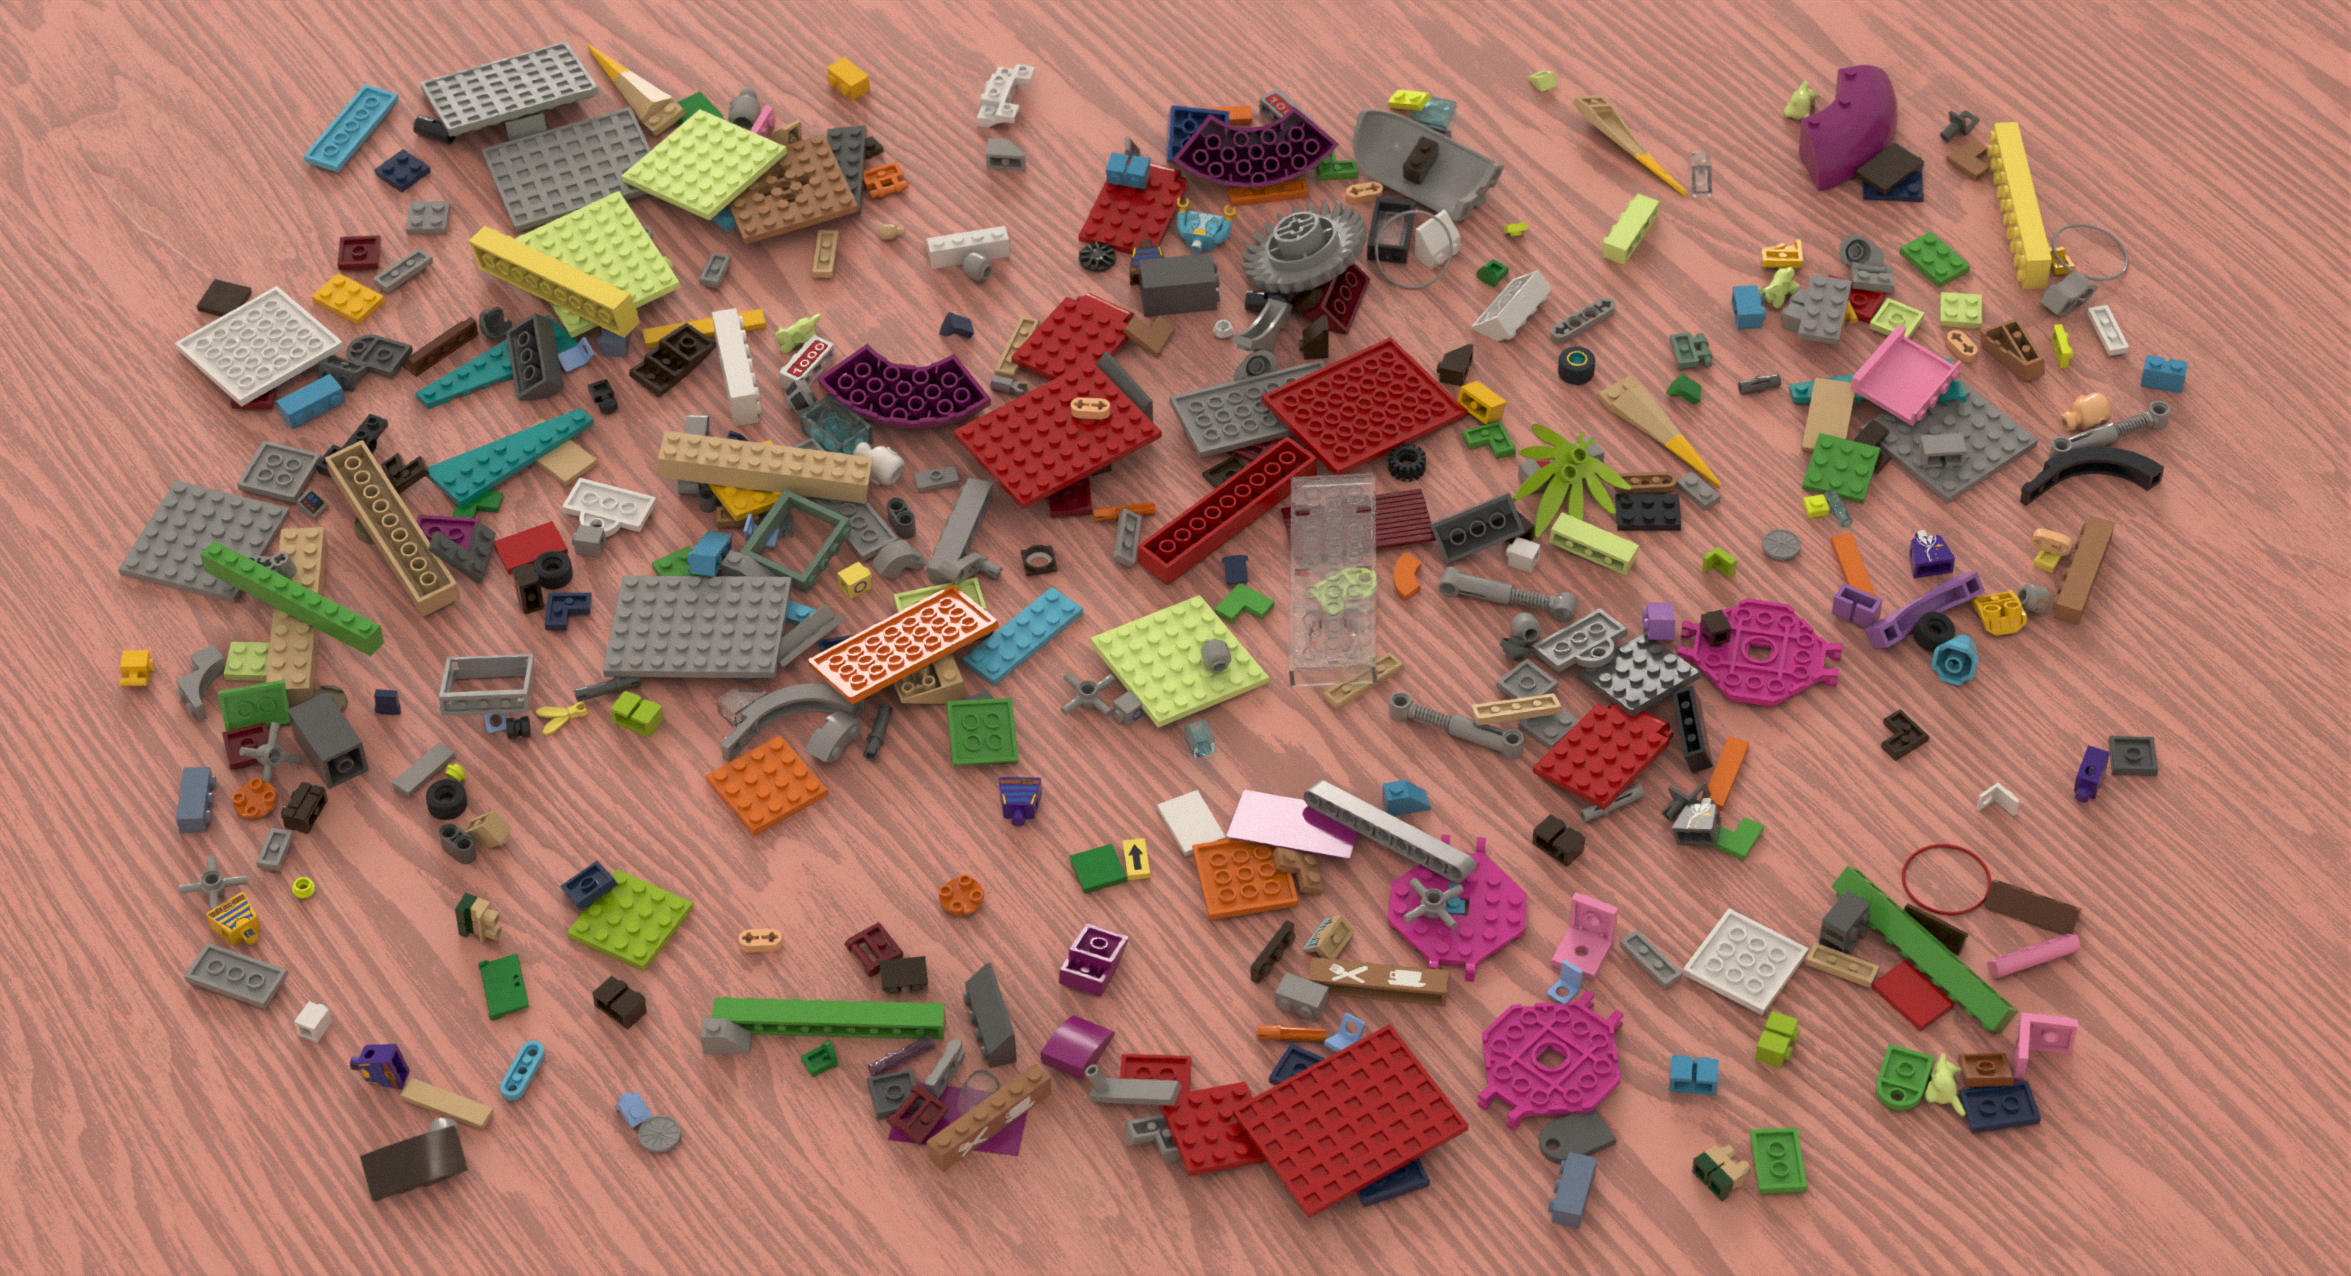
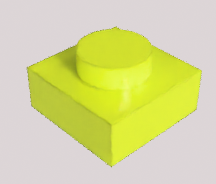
M1527 222L1504 225V234L1510 233V236L1522 235L1523 230H1528Z
M1824 494L1803 497V505L1808 518L1829 515L1830 509Z

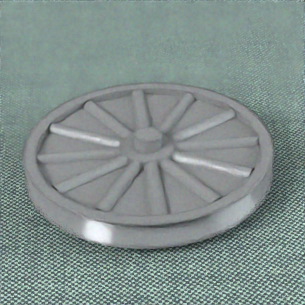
M1786 529L1769 531L1762 541L1764 552L1777 560H1788L1795 557L1801 547L1799 537Z
M666 1115L650 1117L639 1128V1142L643 1148L650 1152L662 1153L669 1151L678 1144L681 1138L680 1126L675 1119Z

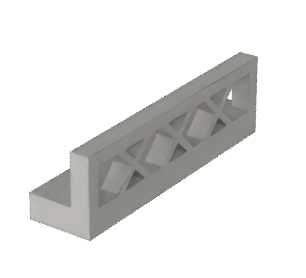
M825 604L783 635L777 669L786 666L845 620L843 615L834 616Z

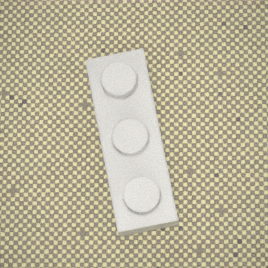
M2108 305L2088 308L2087 315L2108 356L2128 353L2129 345Z

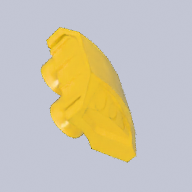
M2012 590L1971 599V604L1983 622L1985 630L1996 636L2016 633L2027 623V615L2022 608L2019 598Z

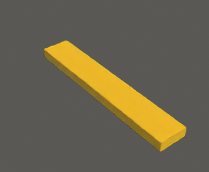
M762 309L737 313L743 319L744 328H741V330L750 331L766 328ZM713 317L643 329L646 349L658 347L660 339L685 323H689L708 338L715 337Z

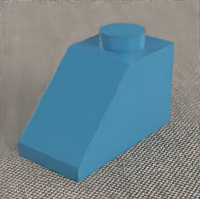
M1406 780L1383 783L1382 801L1386 813L1398 816L1431 810L1426 790Z

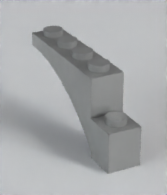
M1269 298L1266 306L1254 323L1244 332L1234 334L1232 342L1238 344L1237 348L1245 351H1274L1280 327H1287L1293 305Z

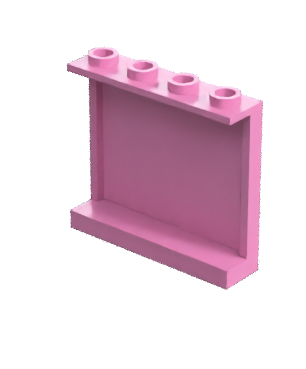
M1899 324L1852 377L1850 389L1913 427L1918 420H1923L1929 407L1933 408L1938 397L1947 392L1950 383L1959 378L1961 374V361L1958 360L1955 365H1952L1905 337L1906 328Z

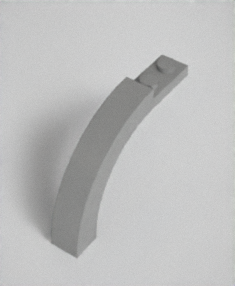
M823 683L800 684L776 690L756 700L741 713L742 723L738 724L735 731L729 737H726L721 744L722 757L725 761L731 762L762 729L786 716L806 712L832 714L842 711L857 718L865 709L864 699L851 704L833 687Z

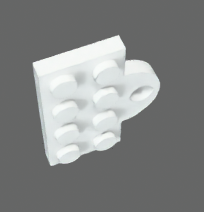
M579 478L563 504L562 509L563 513L579 516L580 525H600V528H604L605 537L615 534L620 528L640 532L657 504V500L653 496Z

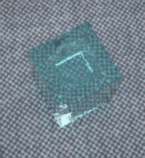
M1205 719L1185 725V741L1194 758L1215 752V738Z

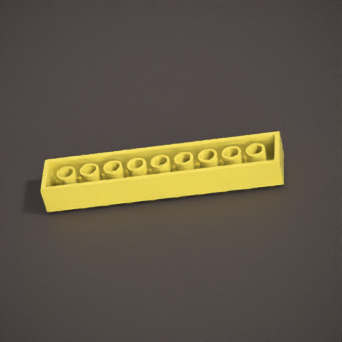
M2018 122L1994 123L1993 131L1989 133L1991 144L1987 146L1988 158L1991 157L1990 169L1994 171V184L1998 186L1997 198L2001 199L2000 210L2004 212L2003 222L2004 226H2007V239L2011 240L2010 252L2014 254V268L2018 269L2017 281L2021 282L2022 290L2047 289L2052 258Z
M484 226L469 240L479 269L623 338L640 323L632 296L626 290L618 289L611 283L608 284L601 281L596 276L593 277L583 270H578L568 263H563L553 256L542 253L538 249L535 250L523 242L520 243L511 236H505L496 229Z

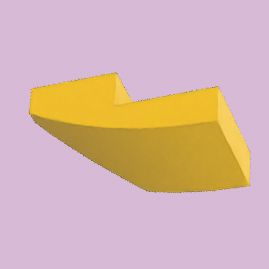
M2048 243L2052 258L2050 268L2054 275L2071 273L2057 260L2053 249L2050 247V243ZM2056 248L2060 259L2074 270V264L2069 256L2066 255V248Z

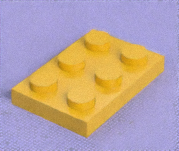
M337 273L312 296L314 303L357 325H360L385 302L383 295L340 273Z

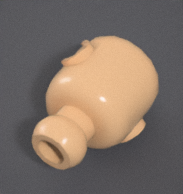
M2094 392L2087 396L2081 395L2071 405L2070 412H2065L2061 415L2060 424L2066 431H2073L2076 427L2081 431L2093 429L2109 421L2112 414L2111 405L2108 399L2101 393Z

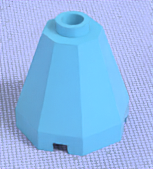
M1961 634L1936 647L1931 667L1933 670L1936 669L1939 679L1957 686L1963 684L1966 680H1972L1975 676L1979 660L1976 644L1970 636Z

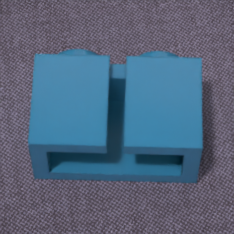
M1112 152L1106 167L1107 183L1145 189L1151 173L1150 158L1132 156L1130 165H1127L1129 155Z
M1757 285L1733 286L1731 302L1737 329L1762 328V320L1766 319L1765 307L1762 308L1761 306L1763 305L1762 293L1758 292Z
M2146 355L2140 386L2182 393L2188 362L2175 359L2165 361L2163 357Z
M1672 1055L1669 1092L1716 1096L1719 1059L1698 1057L1697 1060H1693V1057L1686 1055Z

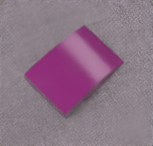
M1086 924L1070 947L1069 956L1060 968L1059 984L1101 997L1118 967L1129 937Z
M1073 1015L1056 1030L1041 1051V1063L1083 1080L1086 1075V1069L1091 1065L1097 1064L1115 1035V1031Z

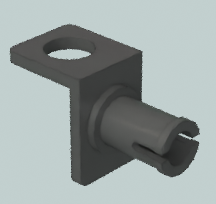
M1966 110L1960 115L1950 111V124L1940 133V137L1944 141L1950 142L1958 131L1966 136L1978 124L1979 118ZM1964 118H1970L1972 120L1971 124L1966 126Z
M1702 782L1689 797L1669 786L1668 790L1673 800L1662 811V814L1666 819L1673 821L1687 804H1701L1703 798L1711 796L1707 784ZM1703 791L1702 798L1697 801L1698 794Z

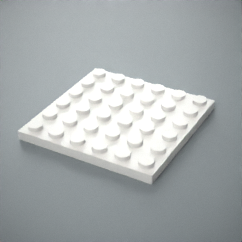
M277 286L175 343L176 349L241 407L344 348L343 342Z

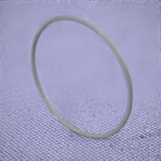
M1419 210L1402 212L1392 217L1382 227L1375 245V258L1381 273L1391 283L1406 289H1419L1436 282L1446 272L1453 254L1452 238L1445 224L1433 214ZM1411 213L1424 214L1438 221L1445 229L1450 243L1449 258L1443 271L1434 280L1419 286H1406L1392 280L1384 272L1378 257L1379 240L1385 228L1396 218Z
M2087 224L2067 225L2059 229L2052 239V249L2055 257L2070 272L2076 271L2068 267L2060 259L2055 249L2056 237L2063 230L2072 227L2092 228L2105 233L2119 244L2126 259L2123 270L2117 275L2107 278H2095L2084 275L2089 280H2112L2121 276L2128 267L2129 258L2123 244L2111 233L2099 227Z

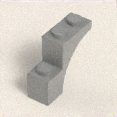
M214 644L190 655L192 661L190 669L192 673L176 680L178 686L176 694L179 700L186 702L185 706L189 714H194L198 721L207 718L203 705V697L207 688L216 678L224 674L225 670L224 659Z

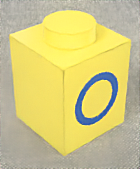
M860 562L837 573L839 588L850 600L872 589V574Z

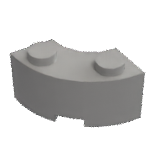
M2072 271L2062 282L2047 288L2040 302L2055 314L2066 315L2073 311L2072 308L2077 304L2082 306L2099 287L2084 275Z
M842 711L832 713L826 718L824 727L816 729L806 746L805 752L825 762H836L841 756L843 749L858 737L862 721Z

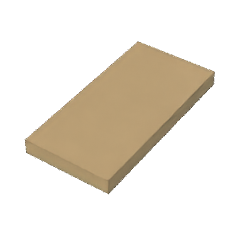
M1815 378L1802 451H1814L1819 433L1847 439L1855 392L1850 389V382Z
M541 419L532 426L545 422V420ZM568 440L535 461L538 466L566 487L598 464L596 458L572 440Z

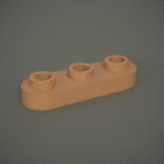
M1666 471L1621 473L1618 475L1632 488L1630 490H1622L1614 487V489L1620 494L1668 493L1675 490L1677 477L1673 473Z

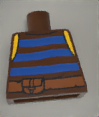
M1142 239L1140 247L1132 249L1130 285H1140L1139 260L1164 258L1161 246H1152L1151 239Z

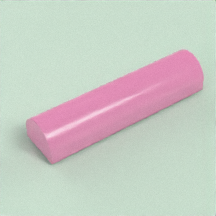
M2065 934L1988 960V969L1991 975L1998 979L2078 952L2080 950L2078 935Z

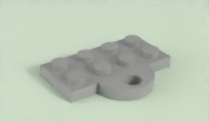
M1600 608L1532 645V652L1558 673L1575 663L1587 668L1606 665L1614 658V642L1627 636V628Z

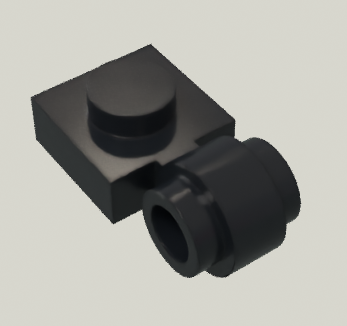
M607 379L588 384V391L594 402L598 403L602 414L614 413L618 409L614 391Z

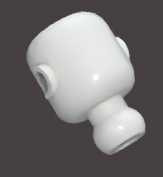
M861 442L854 450L853 455L873 457L871 481L875 484L890 486L903 473L905 467L904 460L897 455V452L891 450L890 447L878 446L871 449L868 443Z

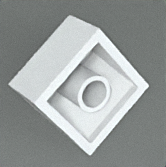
M1442 210L1435 216L1447 227L1453 243L1452 255H1456L1460 251V234L1447 211ZM1433 218L1416 228L1415 258L1432 270L1447 260L1450 253L1447 233L1442 225Z

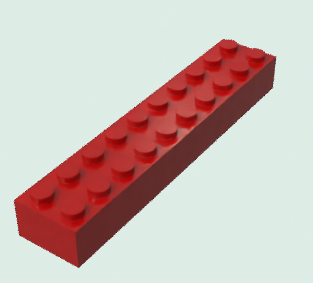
M1288 436L1139 544L1137 546L1138 564L1166 585H1169L1316 476L1317 457Z

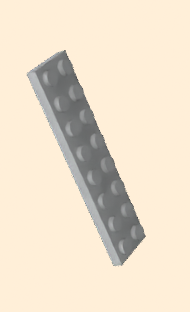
M814 437L792 446L795 448L825 451ZM809 497L814 503L849 518L852 530L849 533V538L845 541L862 562L876 556L887 544L899 540L868 502L862 504Z

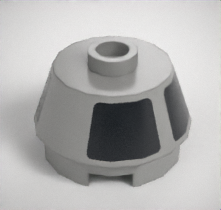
M804 377L797 381L794 380L784 392L788 399L785 402L791 413L795 411L799 418L817 414L816 412L822 409L820 402Z

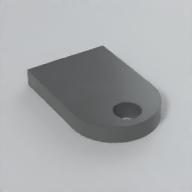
M378 335L360 336L347 347L348 360L368 366L369 372L393 378L413 352L412 345Z
M1596 1109L1591 1113H1572L1549 1123L1542 1129L1539 1139V1148L1543 1156L1549 1161L1560 1165L1562 1160H1567L1569 1152L1591 1156L1616 1145V1138ZM1556 1144L1559 1148L1550 1150L1547 1148V1145Z

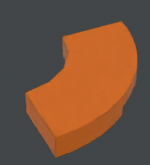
M1407 551L1397 560L1393 572L1394 587L1404 601L1420 591V584L1417 582L1415 575L1421 568V562Z

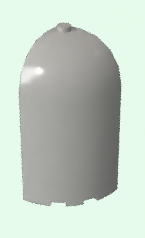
M1366 108L1360 111L1357 116L1352 143L1355 159L1362 171L1372 179L1439 213L1442 210L1447 211L1450 218L1457 222L1468 218L1473 208L1478 209L1486 200L1485 194L1490 187L1494 189L1505 165L1423 124L1396 113ZM1422 136L1439 144V156L1421 185H1418L1403 178V165Z

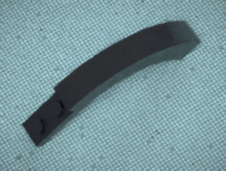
M2085 447L2073 449L2058 454L2044 462L2043 471L2031 482H2026L2022 486L2020 502L2027 506L2059 482L2085 474L2116 476L2131 481L2149 491L2161 482L2164 466L2146 456L2119 448Z

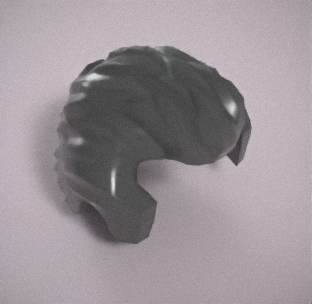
M493 307L491 310L485 309L479 315L480 330L489 339L498 340L505 337L506 331L512 327L510 320L504 321V311L500 307Z

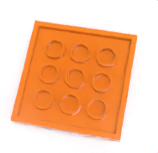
M781 735L706 775V781L753 836L828 795V789Z
M1238 839L1192 845L1209 920L1298 906V897L1292 874L1276 869L1273 852L1278 846Z

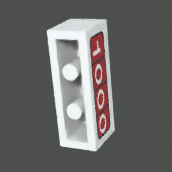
M813 335L809 341L804 343L800 351L792 356L788 364L781 368L779 372L781 387L787 389L794 380L797 381L802 377L805 378L810 387L835 359L834 344Z

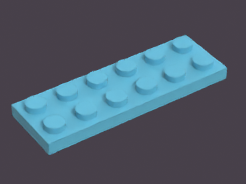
M365 84L303 156L304 161L338 173L399 101L398 94Z
M1051 587L963 658V665L995 686L1083 614V608Z

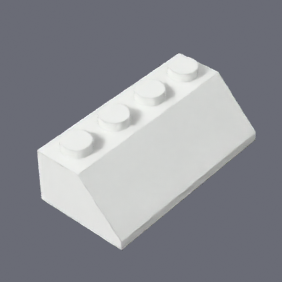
M1005 226L924 239L931 269L961 265L963 259L973 252H978L990 260L1010 257L1009 238Z
M1539 270L1512 279L1471 326L1472 330L1495 341L1513 338L1516 335V330L1527 322L1526 318L1535 313L1537 306L1548 298L1547 294L1552 290L1551 286Z

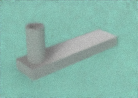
M1091 1065L1085 1071L1093 1085L1089 1094L1092 1102L1174 1106L1181 1089L1178 1081L1105 1078L1097 1065Z

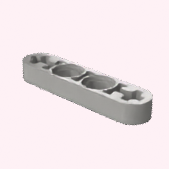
M1610 298L1599 299L1551 328V341L1555 344H1564L1614 315L1615 302ZM1591 314L1594 315L1595 318L1590 319L1587 318L1586 315ZM1576 323L1579 324L1580 327L1575 328L1570 325Z

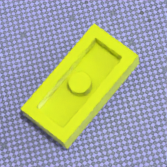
M1397 90L1388 101L1390 108L1421 111L1431 98L1427 92Z
M2062 324L2054 325L2051 340L2060 368H2068L2069 361L2073 358L2072 347L2068 345V333L2064 332Z

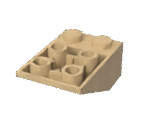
M952 653L894 683L901 703L946 704L947 701H958L966 698L964 682Z

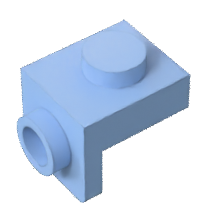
M630 1092L618 1098L619 1103L614 1106L616 1110H620L630 1129L652 1117L639 1092L633 1095Z

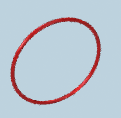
M1933 844L1917 850L1906 860L1902 870V883L1910 898L1921 907L1938 914L1957 915L1976 909L1986 900L1991 886V875L1985 863L1973 852L1956 845ZM1937 847L1958 849L1973 856L1983 866L1988 877V888L1981 901L1968 909L1951 912L1936 910L1918 901L1909 891L1905 880L1907 865L1913 857L1927 849Z

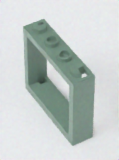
M785 489L740 553L750 556L778 577H791L792 587L807 594L813 584L816 585L820 574L827 570L832 557L839 553L844 540L849 538V533L852 530L850 520ZM792 507L836 527L802 575L759 555Z

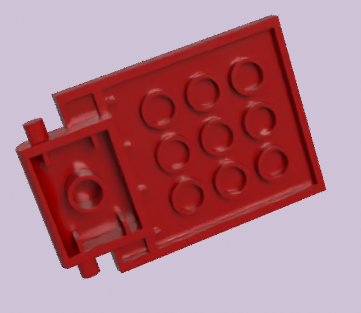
M1150 163L1151 173L1145 189L1107 183L1106 179L1078 236L1079 241L1089 244H1095V241L1099 244H1110V247L1115 249V251L1131 255L1132 249L1140 247V241L1145 238L1152 240V246H1160L1178 210L1177 199L1180 197L1181 203L1187 191V178L1181 177V170Z
M1086 293L1083 297L1079 295L1076 300L1066 297L1011 356V361L1051 381L1091 360L1096 365L1105 352H1108L1113 357L1130 338L1123 331L1134 317V313L1091 293Z
M1611 702L1607 708L1597 703L1533 766V773L1605 810L1669 746V741L1673 738L1674 733L1670 731V724L1644 710L1631 717L1617 704Z

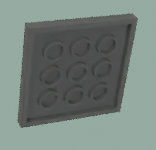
M1646 633L1615 649L1614 658L1606 665L1596 668L1583 667L1577 671L1580 680L1613 704H1617L1631 717L1672 695L1673 691L1682 689L1700 679V671L1656 640L1648 639V634Z

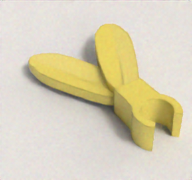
M578 702L573 706L567 707V709L542 707L536 710V714L540 717L554 718L544 727V735L553 734L570 718L585 717L588 714L584 702Z

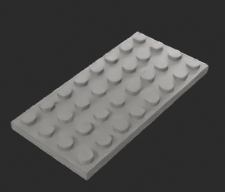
M1323 360L1171 396L1169 403L1199 458L1252 446L1257 443L1272 441L1275 438L1280 439L1294 435L1261 402L1262 395L1326 366Z

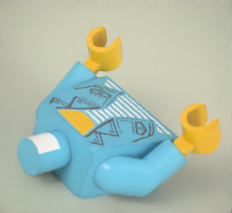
M1180 197L1177 199V205L1180 209L1177 217V230L1181 238L1185 240V246L1189 247L1193 254H1200L1202 250L1213 251L1216 245L1228 239L1233 224L1231 221L1238 215L1235 207L1233 212L1229 214L1230 206H1225L1224 213L1227 216L1225 220L1224 216L1190 210L1186 213V209L1189 207L1188 198L1185 205H1180Z

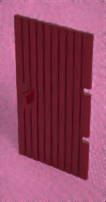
M1421 488L1374 495V500L1370 501L1368 496L1328 501L1326 502L1327 507H1321V503L1281 508L1294 561L1436 541L1430 526L1431 519Z

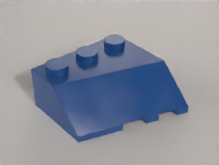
M1171 105L1168 112L1166 140L1167 162L1173 161L1174 157L1210 114L1229 124V111Z

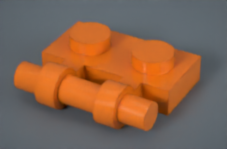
M897 162L864 171L863 184L867 190L875 188V190L869 191L871 199L877 197L879 199L884 198L887 194L901 193L902 190L909 188L907 181L899 182L904 180V174Z

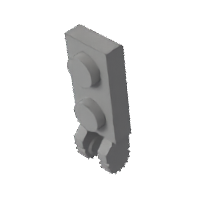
M953 1039L947 1044L946 1053L938 1060L935 1070L925 1081L927 1092L937 1099L940 1098L965 1057L964 1051L961 1050L963 1047L962 1041L959 1039Z

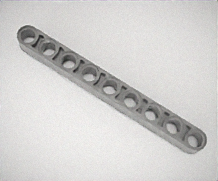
M1326 781L1317 782L1303 795L1305 803L1309 807L1453 882L1461 883L1477 868L1475 860L1471 856Z

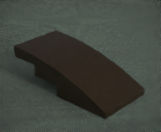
M685 323L660 339L658 347L645 354L644 361L630 369L629 376L660 397L691 373L713 351L717 343L689 323Z
M454 1125L415 1136L360 1156L371 1198L375 1202L397 1193H406L421 1186L427 1187L468 1171L458 1132Z

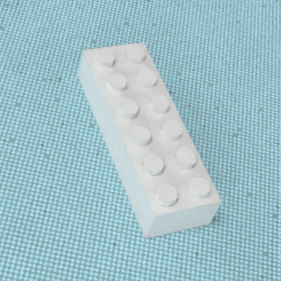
M736 308L712 312L715 340L734 427L759 423L758 414H761L760 402H756V400L760 399L758 387H754V385H757L755 373L750 372L753 371L752 359H747L750 356L748 344H744V342H747L745 330H741V328H744L742 316H738Z

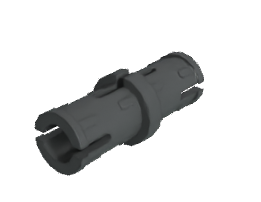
M1778 373L1764 377L1755 376V379L1738 382V389L1741 395L1753 391L1763 392L1764 389L1781 386V378Z

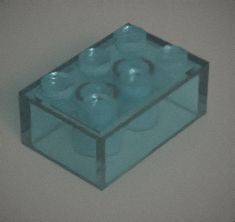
M830 395L800 415L801 432L808 438L814 437L827 452L853 455L859 443L873 444L872 426L855 412L842 406Z

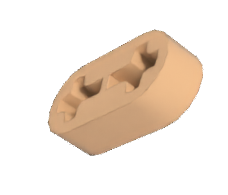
M1379 182L1352 185L1346 190V200L1350 204L1376 201V196H1383V186Z
M1952 330L1947 334V347L1961 361L1970 363L1976 360L1978 348L1963 332Z
M1076 398L1071 402V414L1076 418L1105 419L1110 415V403L1105 399Z
M2042 528L2035 530L2031 539V543L2036 548L2062 556L2068 555L2073 546V541L2069 536Z
M749 929L741 932L739 935L740 948L748 953L776 952L780 950L783 944L782 935L776 929Z

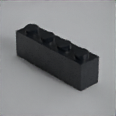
M1693 685L1673 691L1672 695L1683 754L1691 772L1695 773L1713 767L1701 701Z

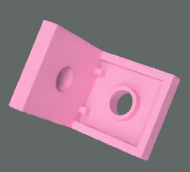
M1575 892L1571 904L1570 927L1555 952L1551 965L1561 969L1562 962L1567 960L1583 971L1582 977L1594 981L1615 942L1618 908L1609 903H1603L1587 895ZM1584 951L1587 955L1578 956L1576 952Z
M2021 1012L2017 1037L2015 1039L2013 1082L2024 1080L2029 1049L2071 1054L2078 1028V1019Z

